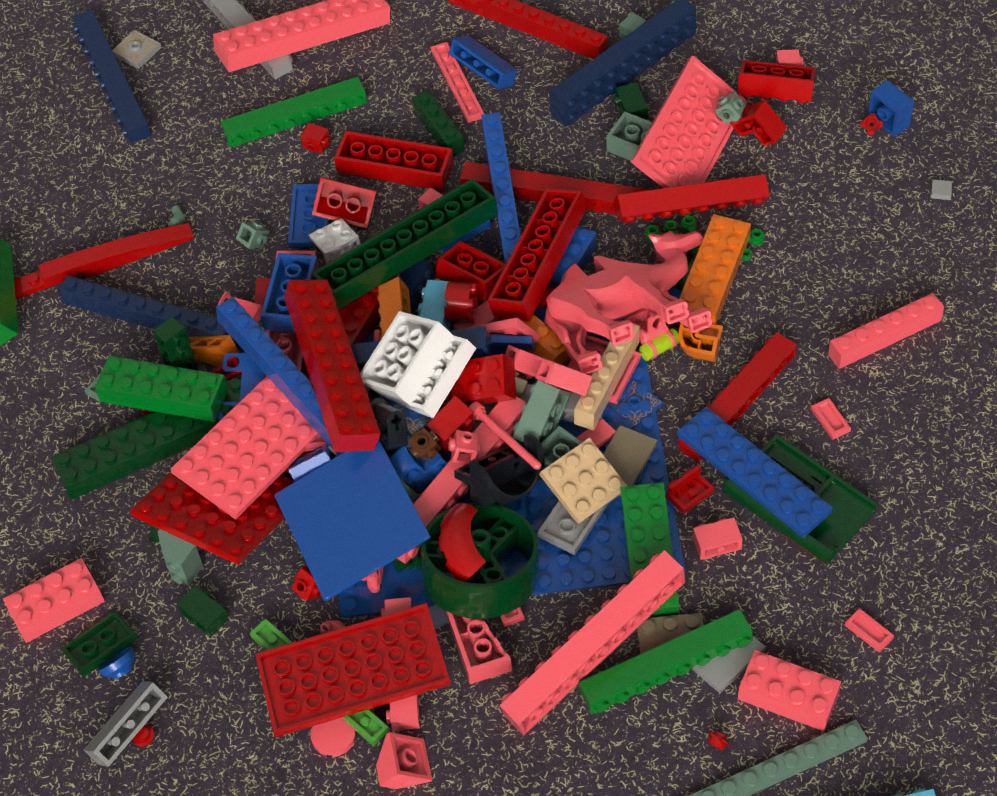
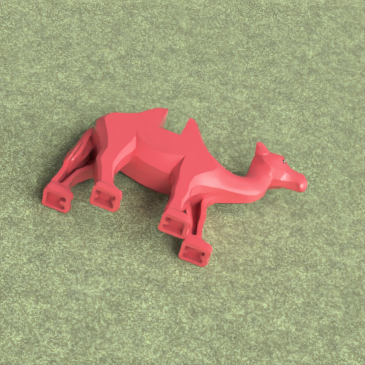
M669 231L662 235L649 234L648 237L652 241L656 259L654 264L629 263L604 256H594L596 273L587 276L577 264L567 269L560 285L546 298L547 309L544 322L557 334L560 341L564 344L566 354L571 358L579 372L590 374L600 370L603 365L600 361L601 355L597 351H586L583 347L587 331L608 338L615 346L629 341L635 336L633 324L630 320H617L626 318L642 308L657 312L667 324L679 321L688 327L692 333L712 325V314L708 308H690L684 299H677L668 293V290L687 273L688 262L686 254L688 251L701 245L703 241L701 233L692 231L686 234H676Z

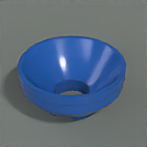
M129 646L99 666L98 672L104 677L119 679L127 674L134 667L135 652L133 648Z

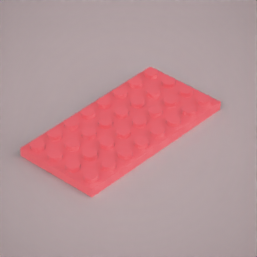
M692 55L688 58L630 162L662 188L705 183L734 129L730 123L725 124L715 112L718 105L717 101L722 96L728 95L735 90ZM738 94L744 103L747 104L748 101Z
M266 376L171 468V473L236 520L306 450L305 447L309 443L314 442L320 435Z

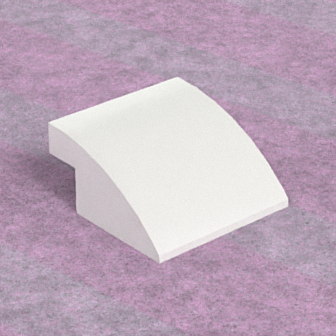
M399 311L360 372L364 386L410 410L434 418L476 350V347L467 339L453 336L438 321Z

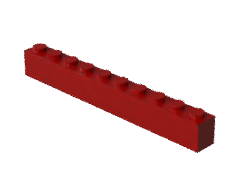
M448 0V3L591 59H595L608 49V35L517 0Z
M465 162L460 176V185L473 178L493 195L488 165ZM509 168L514 199L539 203L546 188L582 191L587 207L586 210L597 213L604 212L617 215L614 199L617 195L649 190Z

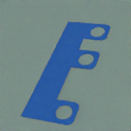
M228 353L223 358L224 371H242L239 401L223 402V405L235 407L264 378V372L247 353ZM231 357L239 359V365L235 368L227 366V360ZM220 411L218 419L222 420L225 416Z

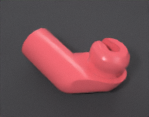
M338 620L326 621L320 625V631L327 633L346 626Z

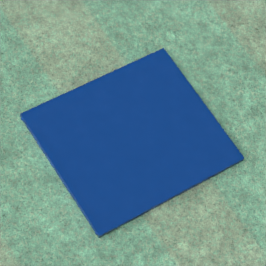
M378 440L375 450L344 452L274 494L325 602L431 538L380 440Z

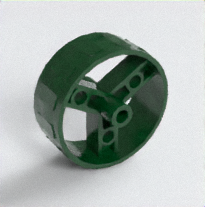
M468 503L478 510L472 518L471 535L476 549L486 563L469 580V583L462 582L443 574L450 573L446 566L447 559L445 554L440 551L439 535L441 534L440 524L446 513L451 509L449 508L437 515L428 524L426 529L431 538L421 543V577L427 595L443 610L465 618H494L508 614L521 607L532 595L539 572L538 539L533 526L526 518L507 507L496 504L482 507L478 503ZM515 547L528 559V563L518 573L507 578L498 562Z

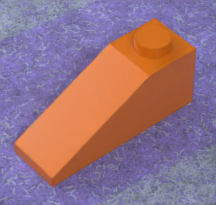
M230 335L189 337L191 340L190 346L195 352V355H193L194 359L215 367L223 364V358L226 354L240 353Z

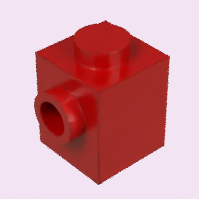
M309 123L301 134L303 148L322 154L331 144L329 129Z

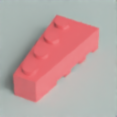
M444 610L470 684L512 671L510 656L505 653L500 642L493 636L485 621L457 616Z

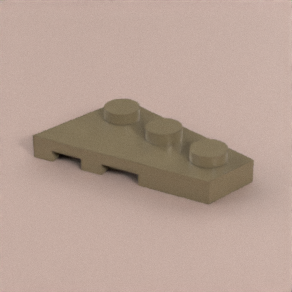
M702 613L647 618L637 628L640 654L704 626Z

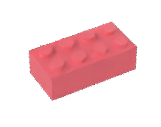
M82 558L3 598L26 643L105 602Z
M754 650L739 686L738 700L825 731L839 695L841 681Z

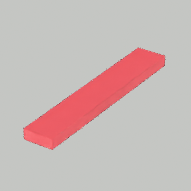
M448 42L432 46L431 52L467 123L481 119V115L484 112L457 60L449 55L450 46Z

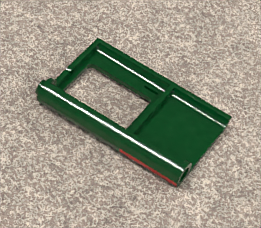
M775 434L761 451L813 487L814 493L833 507L832 513L807 536L802 538L728 477L722 484L724 487L723 492L827 565L874 514L878 503Z

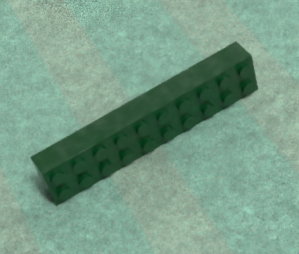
M472 178L312 272L313 280H328L339 310L497 216L498 211L495 197Z
M242 375L226 381L228 391L223 402L239 401ZM222 404L220 411L226 416L234 407ZM153 412L56 454L51 458L69 498L72 500L195 446L221 420L217 417L216 422Z

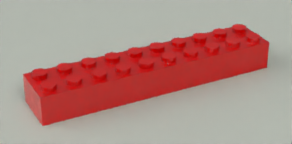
M289 280L284 299L333 451H373L381 433L328 280Z

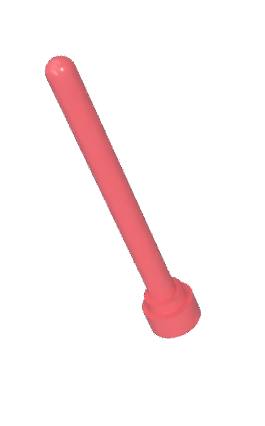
M475 401L469 406L474 411V420H481L534 469L538 470L541 468V463L486 414L485 407L480 402Z

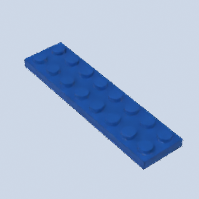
M707 407L677 431V437L802 538L807 536L832 513L833 507Z

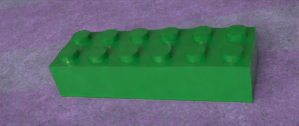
M0 238L1 346L18 335L11 244Z
M108 356L96 383L95 390L102 403L216 422L227 394L228 386L222 374Z
M664 483L620 487L630 582L633 580L635 573L640 569L644 570L650 564L651 558L657 553L661 554L665 550L673 558ZM676 591L650 617L678 614V592Z

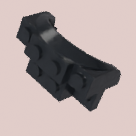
M528 433L524 435V446L522 447L541 463L540 469H534L509 445H506L454 470V478L470 485V500L478 503L480 506L488 507L492 504L506 506L508 503L515 502L530 493L535 483L542 479L539 473L545 468L544 449L539 440ZM519 462L514 470V463Z

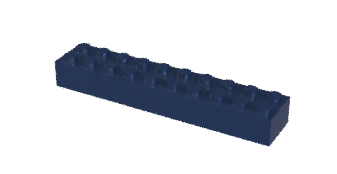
M686 0L674 1L550 90L551 116L565 127L575 123L578 118L589 113L593 107L601 104L608 96L615 94L616 87L629 84L634 77L641 75L645 69L655 65L659 59L667 56L670 51L679 47L688 38H692L696 32V7Z

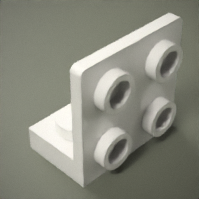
M343 219L336 220L309 234L310 239L323 253L326 264L329 260H334L361 244L359 236Z

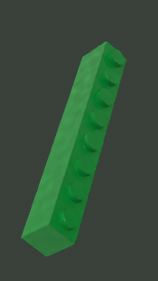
M355 77L220 122L229 148L304 123L325 118L338 112H343L353 107H359L367 103L366 93L359 77Z
M739 609L578 682L580 694L591 715L596 712H604L611 705L623 703L635 694H643L657 684L667 683L670 678L677 675H685L697 665L704 666L717 656L724 657L735 648L746 647L753 641V630Z

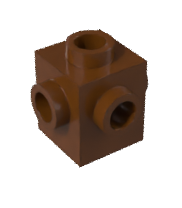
M425 428L422 430L418 429L411 434V439L408 440L412 446L409 448L411 453L416 458L421 457L425 462L434 458L438 451L442 449L437 443L440 439L433 430L428 432Z

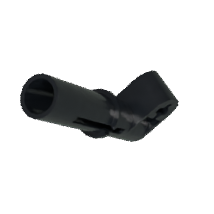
M368 395L381 433L379 437L385 451L406 446L408 444V431L405 414L390 406L386 400Z

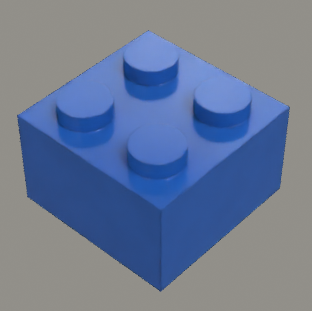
M887 80L871 91L867 116L874 113L877 119L883 122L882 128L895 137L910 126L914 100Z

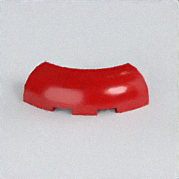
M458 503L446 513L440 524L441 534L439 535L440 551L445 554L447 559L446 566L455 580L462 582L469 581L486 563L476 549L471 535L472 518L478 510L466 503Z

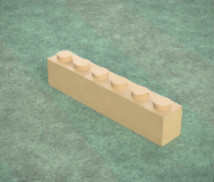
M633 324V331L635 333L633 339L616 346L609 342L600 359L603 364L602 368L593 372L586 395H581L574 408L575 425L594 431L639 344L640 326Z

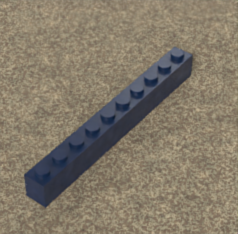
M93 10L72 16L74 24H72L75 34L79 33L77 38L80 45L84 44L82 48L85 56H90L88 57L91 68L95 67L93 71L96 79L100 78L98 82L102 91L106 90L104 95L107 102H111L109 105L112 113H117L115 118L118 125L123 126L121 131L124 138L128 137L130 143L151 136L148 123Z
M66 276L58 289L63 304L155 329L172 316L177 321H182L185 324L188 337L230 335L217 321L216 316L75 277ZM232 338L237 349L239 350L240 345Z

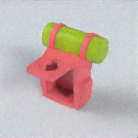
M641 309L625 319L630 320L634 325L640 326L639 342L642 345L639 347V353H641V357L645 361L653 360L658 355L679 344V333L673 328L669 329L665 320L655 311Z

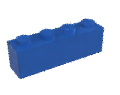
M468 35L453 38L449 55L497 89L510 87L514 84L518 71L516 68Z

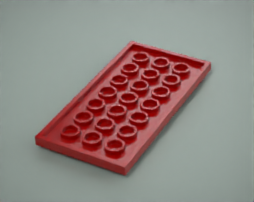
M427 603L255 654L275 737L451 685Z

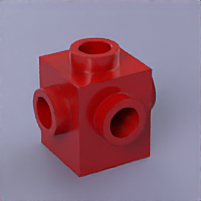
M308 566L301 567L294 577L295 581L291 589L301 599L306 601L319 598L321 593Z

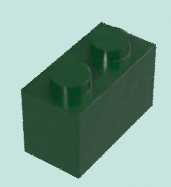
M637 83L616 87L613 101L616 107L619 106L620 117L625 111L648 120V106Z
M196 586L176 603L180 614L210 638L229 620L225 605L220 601L216 603L205 589L201 591Z

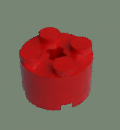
M455 281L447 283L445 299L447 300L446 306H444L446 321L475 323L476 312L474 308H478L479 296H475L477 294V283Z

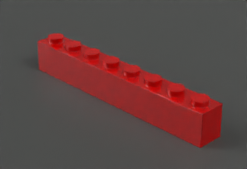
M766 174L619 194L614 199L618 222L624 221L625 224H629L637 219L650 221L658 216L664 219L679 213L680 216H686L693 211L706 213L710 209L715 208L717 211L728 209L729 206L742 208L750 203H753L754 206L762 205L770 197Z
M776 332L772 338L769 337L765 341L760 351L757 350L754 353L752 360L742 366L740 373L730 379L724 391L720 390L713 403H709L706 407L732 427L796 356L797 344ZM678 438L679 451L699 463L703 457Z

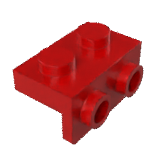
M699 465L693 469L689 468L678 480H672L667 486L666 499L683 515L714 493L715 487L700 474L702 468Z

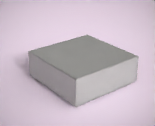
M932 180L931 198L951 200L952 181Z

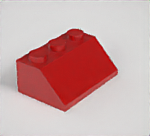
M321 176L312 215L334 221L343 219L347 224L368 228L376 190Z

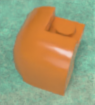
M680 323L679 344L682 350L692 358L716 362L723 326L712 324L708 328L692 333L688 327Z

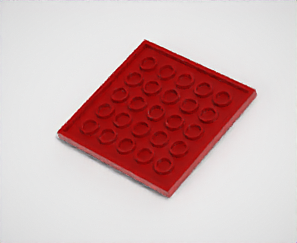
M170 473L131 508V516L239 565L285 518L274 494L295 481L280 475L235 520L181 479Z

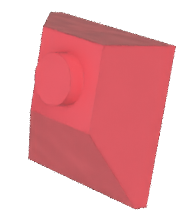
M391 732L387 733L376 764L380 786L399 789L431 782L432 775L424 739Z

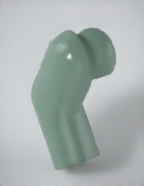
M173 206L171 211L174 216L168 222V227L185 222V216L180 206Z

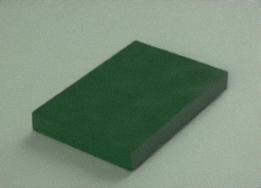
M113 611L60 649L84 678L136 641L138 637L120 615Z

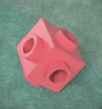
M456 430L454 438H450L448 444L452 463L466 465L475 459L480 451L477 433Z

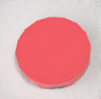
M342 718L315 725L311 728L312 744L320 754L325 756H340L346 753L355 742L356 731Z

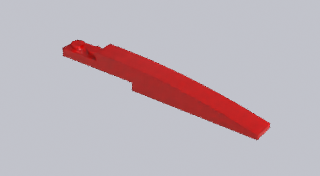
M189 223L140 233L38 265V271L14 279L15 299L60 284L66 276L75 278L84 275L85 278L93 277L193 240L194 236Z

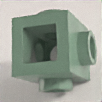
M733 91L728 95L722 96L717 101L718 105L715 112L725 124L731 121L736 122L742 117L746 104Z
M256 220L253 222H242L236 240L249 249L262 248L267 242L270 231L264 227L263 223Z

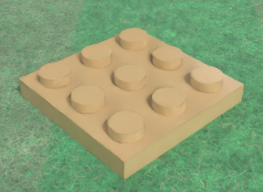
M590 438L539 473L578 525L620 495L621 486H627Z

